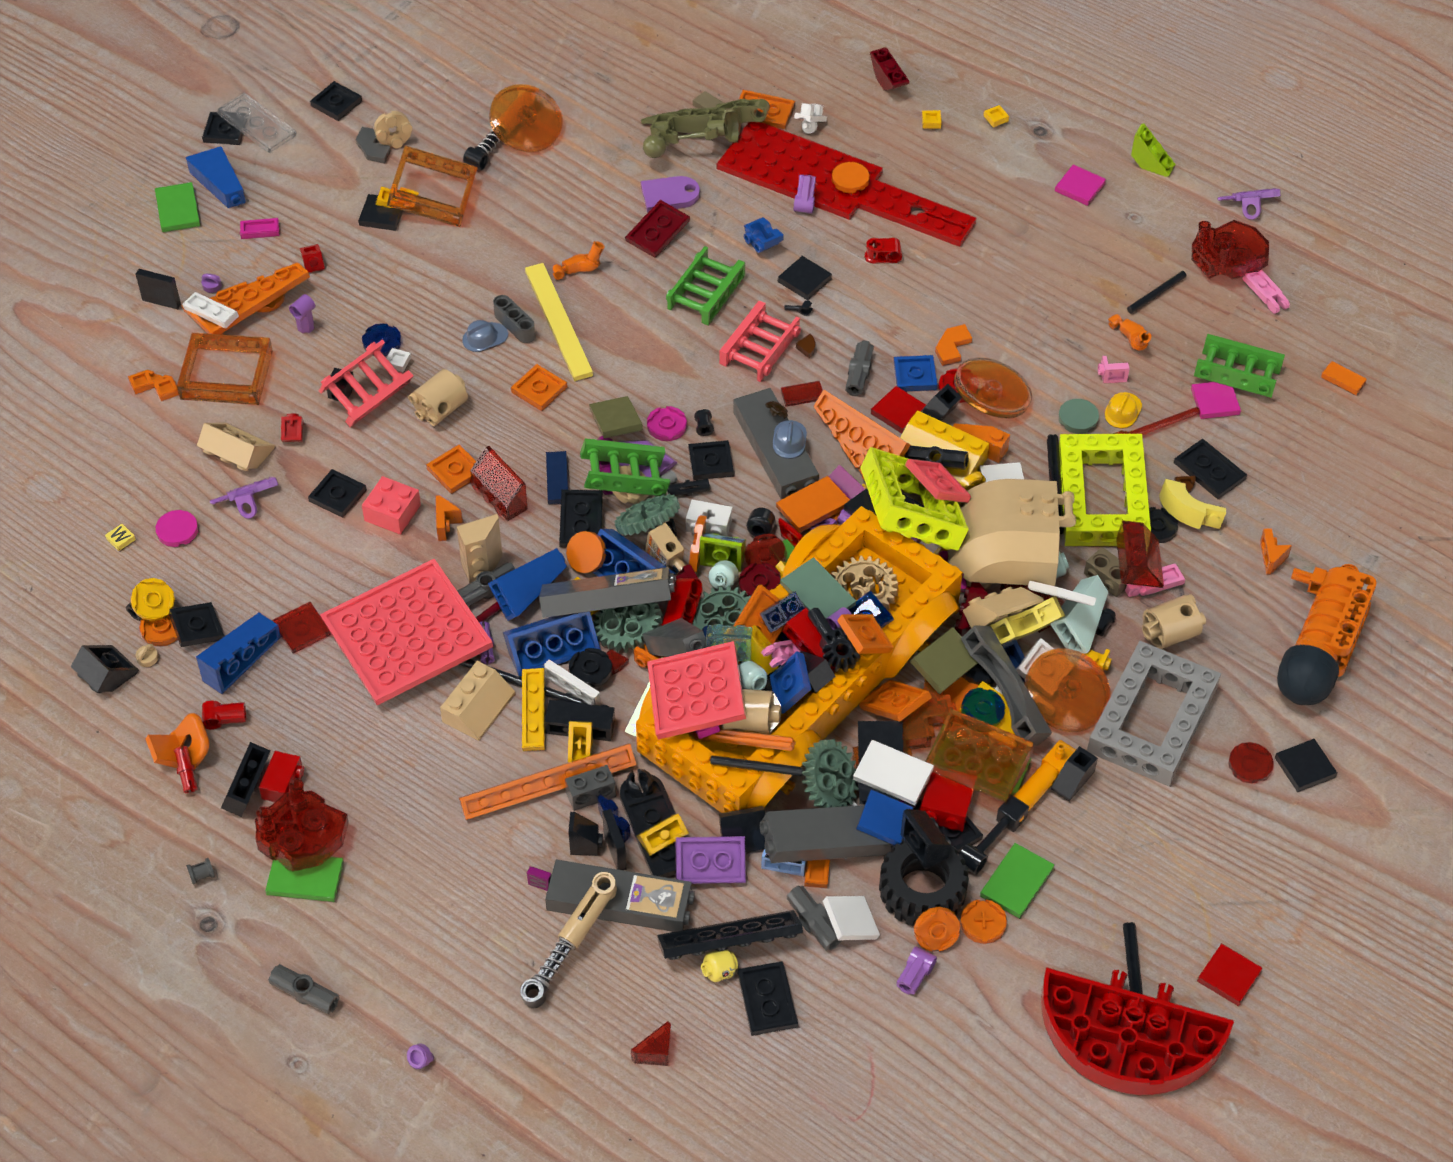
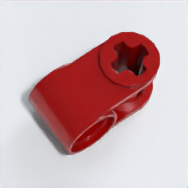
M893 237L870 238L867 241V251L864 257L867 262L873 264L897 263L902 260L899 239Z

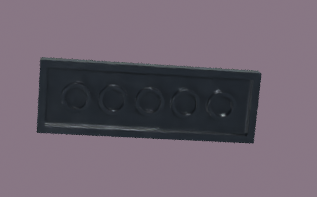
M790 910L657 935L664 959L676 960L680 959L682 955L687 954L697 956L709 950L724 951L730 946L746 947L751 945L752 942L757 941L768 943L774 941V938L779 937L794 938L797 934L803 933V926L795 911Z

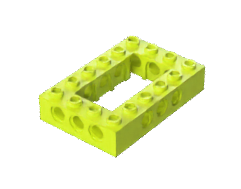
M1060 434L1059 455L1062 494L1066 491L1074 494L1073 514L1076 517V524L1073 527H1064L1065 546H1149L1151 526L1142 434ZM1083 464H1122L1121 473L1124 475L1123 491H1125L1124 507L1127 508L1126 514H1086Z
M870 447L860 468L880 527L887 532L895 531L907 538H918L927 544L934 543L946 550L954 549L958 551L969 530L958 502L935 499L905 466L908 458ZM901 489L909 494H919L924 507L904 502L905 495H902Z

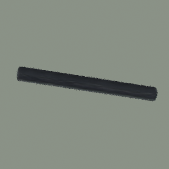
M1049 434L1047 436L1049 481H1057V494H1062L1059 440L1056 434ZM1058 505L1059 516H1063V505ZM1059 527L1060 534H1063L1064 527Z
M1126 922L1123 924L1129 990L1143 994L1136 925L1133 922Z

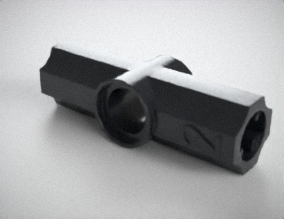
M911 445L905 454V458L938 462L945 468L966 470L969 462V453L967 451L941 449L937 446L921 447ZM941 454L938 461H932L934 455Z

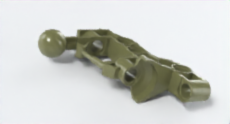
M739 99L724 104H717L713 108L681 109L641 119L642 124H652L650 127L651 135L643 142L644 153L650 158H659L665 153L666 146H669L670 143L677 144L679 139L705 137L706 140H711L718 136H725L730 143L738 142L741 123L764 121L770 110V105L765 99ZM677 132H681V133H691V134H688V135H679V136H678V133H677Z

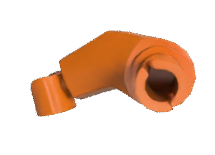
M594 241L588 254L572 256L562 261V267L559 264H555L553 266L554 278L556 280L562 279L565 275L564 272L572 274L593 271L600 265V255L605 248L604 244Z
M1118 314L1108 319L1110 321L1108 325L1112 329L1120 326V332L1129 339L1130 346L1134 350L1141 351L1148 346L1151 334H1146L1147 331H1145L1143 326L1129 319L1122 321Z

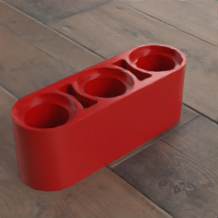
M679 578L675 581V592L672 593L671 600H669L662 626L680 618L691 624L693 623L703 589L700 579Z

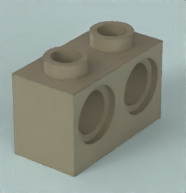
M1103 547L1086 561L1084 574L1087 578L1098 575L1108 593L1115 597H1118L1126 589L1127 583L1133 582L1135 573L1133 568Z

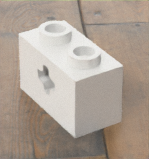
M691 500L686 516L687 532L694 533L698 516L703 515L707 516L705 533L722 536L728 535L732 522V507Z

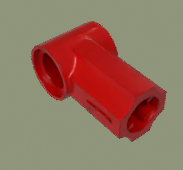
M218 701L204 702L202 704V722L205 729L215 730L220 728L222 724L246 722L245 702L221 704Z

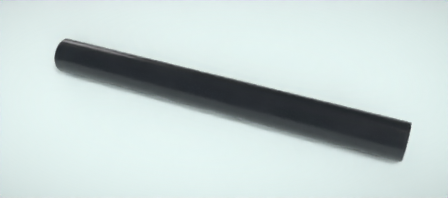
M1185 271L1179 272L1128 306L1127 311L1132 314L1186 278Z
M711 755L710 760L711 765L802 776L803 767L714 755Z

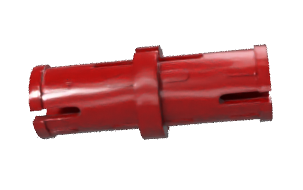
M183 746V750H181V747L174 749L178 764L177 774L181 777L183 792L189 793V790L191 793L198 790L193 773L195 767L191 764L188 747Z

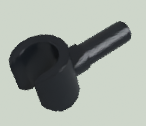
M806 300L801 306L785 305L784 310L799 311L802 315L807 316L813 310V308H810L812 302Z

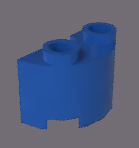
M764 217L744 225L746 232L744 239L747 244H751L755 248L757 253L778 245L784 239V234L777 228L773 230L770 222Z

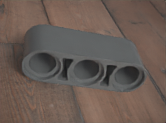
M496 296L493 300L495 318L520 342H533L535 340L533 319L508 296Z

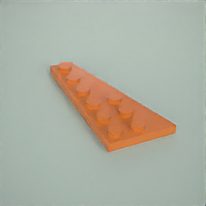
M297 262L275 270V273L271 276L264 278L262 275L256 277L257 281L249 284L245 281L218 291L216 296L210 297V299L237 311L239 315L226 329L185 310L183 305L181 306L214 339L295 286L310 278V275Z
M826 390L822 391L813 406L824 423L828 425L833 436L839 441L840 446L855 468L859 470L863 479L860 467L870 447L904 457L911 446L908 442Z

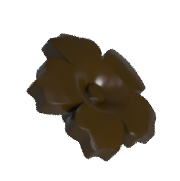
M769 401L765 404L770 409L769 411L772 416L779 415L784 419L788 417V410L780 403Z

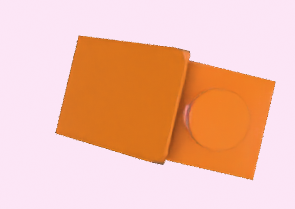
M436 495L438 541H447L446 532H450V524L462 523V513L458 507L442 496Z
M1272 528L1263 529L1260 539L1266 575H1271L1287 560L1292 547L1291 545H1277V538L1273 536Z

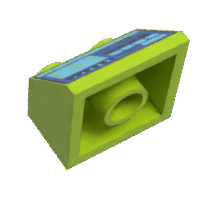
M704 533L700 536V565L713 567L719 561L727 560L735 564L738 572H741L746 554V539Z

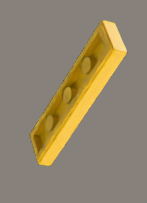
M544 668L522 669L523 751L545 750Z

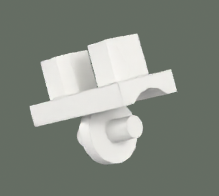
M802 103L801 112L795 113L794 118L804 119L802 129L805 133H814L817 129V122L827 121V116L822 115L824 105Z

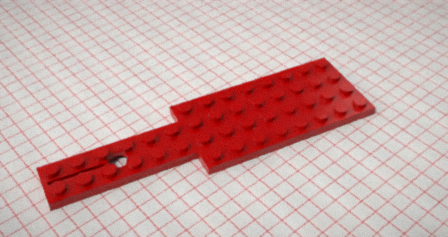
M748 122L740 132L738 142H733L717 162V169L793 199H795L798 191L800 174L816 176L814 207L848 220L859 208L958 247L962 245L976 224L977 218L878 181L883 173V168L762 122ZM846 162H855L863 165L869 172L867 187L862 191L861 189L856 190V193H846L838 190L832 182V173L835 167ZM917 207L923 209L924 213L913 215L910 211L912 208Z

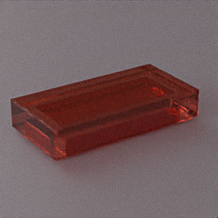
M820 381L781 387V395L785 407L816 402L823 391Z

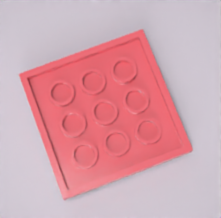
M734 641L647 662L655 732L658 740L746 719L737 650Z

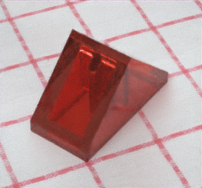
M670 1022L664 1023L631 1049V1060L634 1064L669 1065L671 1044Z

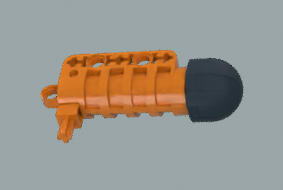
M1352 564L1329 569V571L1315 567L1313 573L1297 568L1293 570L1291 579L1309 584L1307 592L1316 594L1295 646L1290 647L1284 653L1277 675V683L1281 693L1295 704L1315 705L1325 700L1331 693L1337 678L1344 675L1369 614L1370 601L1377 584L1373 576L1359 572L1358 568ZM1364 584L1368 585L1366 591L1362 590Z

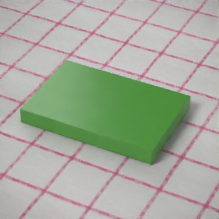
M192 182L155 188L162 232L200 226Z
M1014 843L980 892V897L985 900H992L999 904L1003 910L1020 919L1053 871L1054 864Z
M275 851L265 890L266 895L335 902L344 863L343 858Z

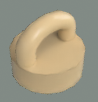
M153 644L142 646L136 651V659L140 666L150 667L158 661V653Z

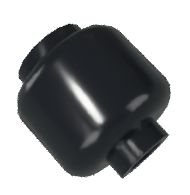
M759 507L754 509L750 513L746 524L748 532L756 538L768 537L772 533L776 522L775 515L766 508Z

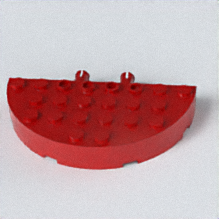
M1046 967L1041 992V1009L1047 1033L1057 1051L1071 1067L1102 1087L1135 1095H1155L1178 1090L1207 1073L1217 1062L1227 1045L1234 1020L1171 1003L1170 1000L1174 987L1168 984L1165 993L1166 983H1160L1157 997L1153 998L1123 989L1127 974L1124 971L1121 972L1120 979H1117L1119 970H1113L1110 985Z

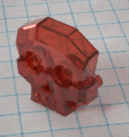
M1232 220L1217 228H1212L1209 221L1199 222L1197 236L1192 242V261L1197 264L1198 268L1209 279L1221 274L1233 280L1244 277L1245 273L1259 272L1268 266L1269 241L1256 227L1236 220Z
M295 779L292 780V783H289L290 792H286L270 807H260V811H256L257 818H255V839L258 850L268 858L278 860L290 871L322 865L343 846L349 823L347 813L327 805L325 799L313 791L304 792L303 781Z

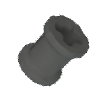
M209 857L205 858L204 862L192 866L190 864L186 865L192 884L209 876L211 878L215 877Z

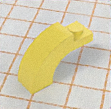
M1165 479L1159 497L1168 513L1180 522L1200 529L1201 525L1220 529L1226 515V508L1198 501L1187 492L1185 483Z
M1055 596L1024 612L1006 617L990 626L1002 645L1051 625L1052 622L1064 617L1065 614Z

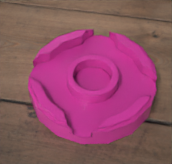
M666 406V408L662 409L661 407L656 408L647 418V430L650 435L661 441L676 440L684 435L687 429L685 414L672 406Z
M183 510L165 513L158 519L155 525L159 541L170 547H179L180 544L186 545L198 533L197 520L194 515Z

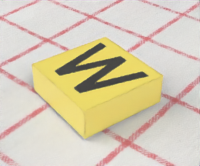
M120 524L105 535L106 540L118 551L136 540L135 535L123 524Z

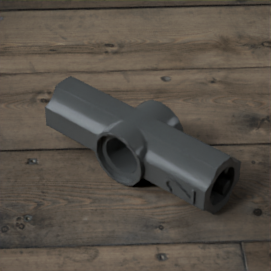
M862 340V342L857 343L854 357L850 360L849 376L845 391L851 396L862 394L865 381L870 374L874 345L869 341Z
M507 562L491 572H480L475 581L457 590L467 606L482 598L490 599L494 595L488 583L514 570L515 567L511 562Z
M798 885L787 894V900L798 913L804 929L809 933L812 932L826 951L835 949L842 940L837 939L825 907L820 903L817 904L804 886Z
M281 964L273 968L268 979L269 984L294 996L299 1003L309 1004L328 1015L331 1012L333 1013L340 999V996L335 992L313 982L309 975L298 974ZM308 987L305 991H299L301 988Z

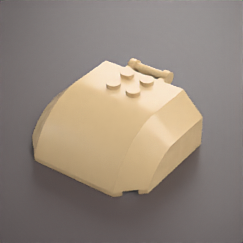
M1026 479L993 480L968 490L967 492L971 496L969 502H958L969 530L958 551L954 549L948 550V563L958 567L964 574L963 578L969 582L1029 585V581L1055 586L1059 557V527H1073L1076 524V517L1073 514L1074 494L1070 491L1057 494V481ZM1058 505H1064V516H1059Z

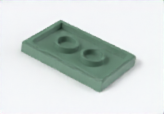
M814 557L780 580V584L804 609L807 608L810 611L812 608H819L825 618L842 607L849 610L856 605V600Z

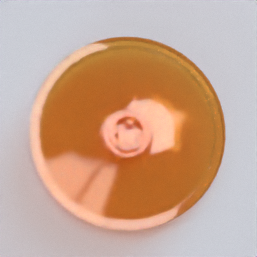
M517 84L502 89L493 99L489 110V120L494 133L506 145L519 151L538 152L547 149L557 140L562 129L563 120L559 106L549 94L534 86Z
M989 358L965 360L960 364L954 376V384L959 395L976 410L993 417H1018L1026 412L1032 400L1031 388L1023 376L1010 366Z
M1058 648L1041 654L1032 663L1025 678V686L1046 723L1055 729L1065 732H1080L1096 725L1111 697L1109 682L1100 666L1087 655L1072 649Z

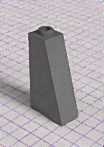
M682 618L642 634L648 653L652 655L669 657L708 647L703 631Z

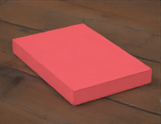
M914 459L907 460L905 466L935 499L969 502L970 494L941 463Z

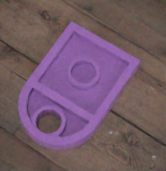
M686 176L641 181V190L647 213L659 200L666 202L676 209L694 205L700 196L698 183Z

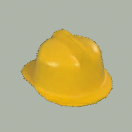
M1122 392L1115 394L1106 407L1105 419L1115 428H1128L1136 421L1142 409V402L1132 393Z

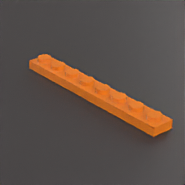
M628 743L459 797L464 817L468 820L566 788L565 778L608 765L610 772L614 773L635 766L636 761L631 744Z

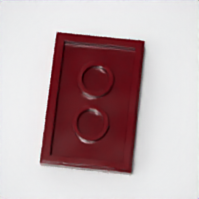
M659 200L625 236V240L656 258L689 223L690 216Z

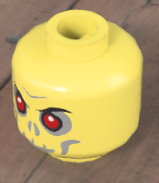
M729 950L708 952L701 964L703 975L713 982L733 977L738 968L737 958Z

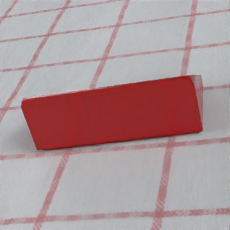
M779 518L778 523L781 536L784 539H788L796 547L803 536L782 518Z

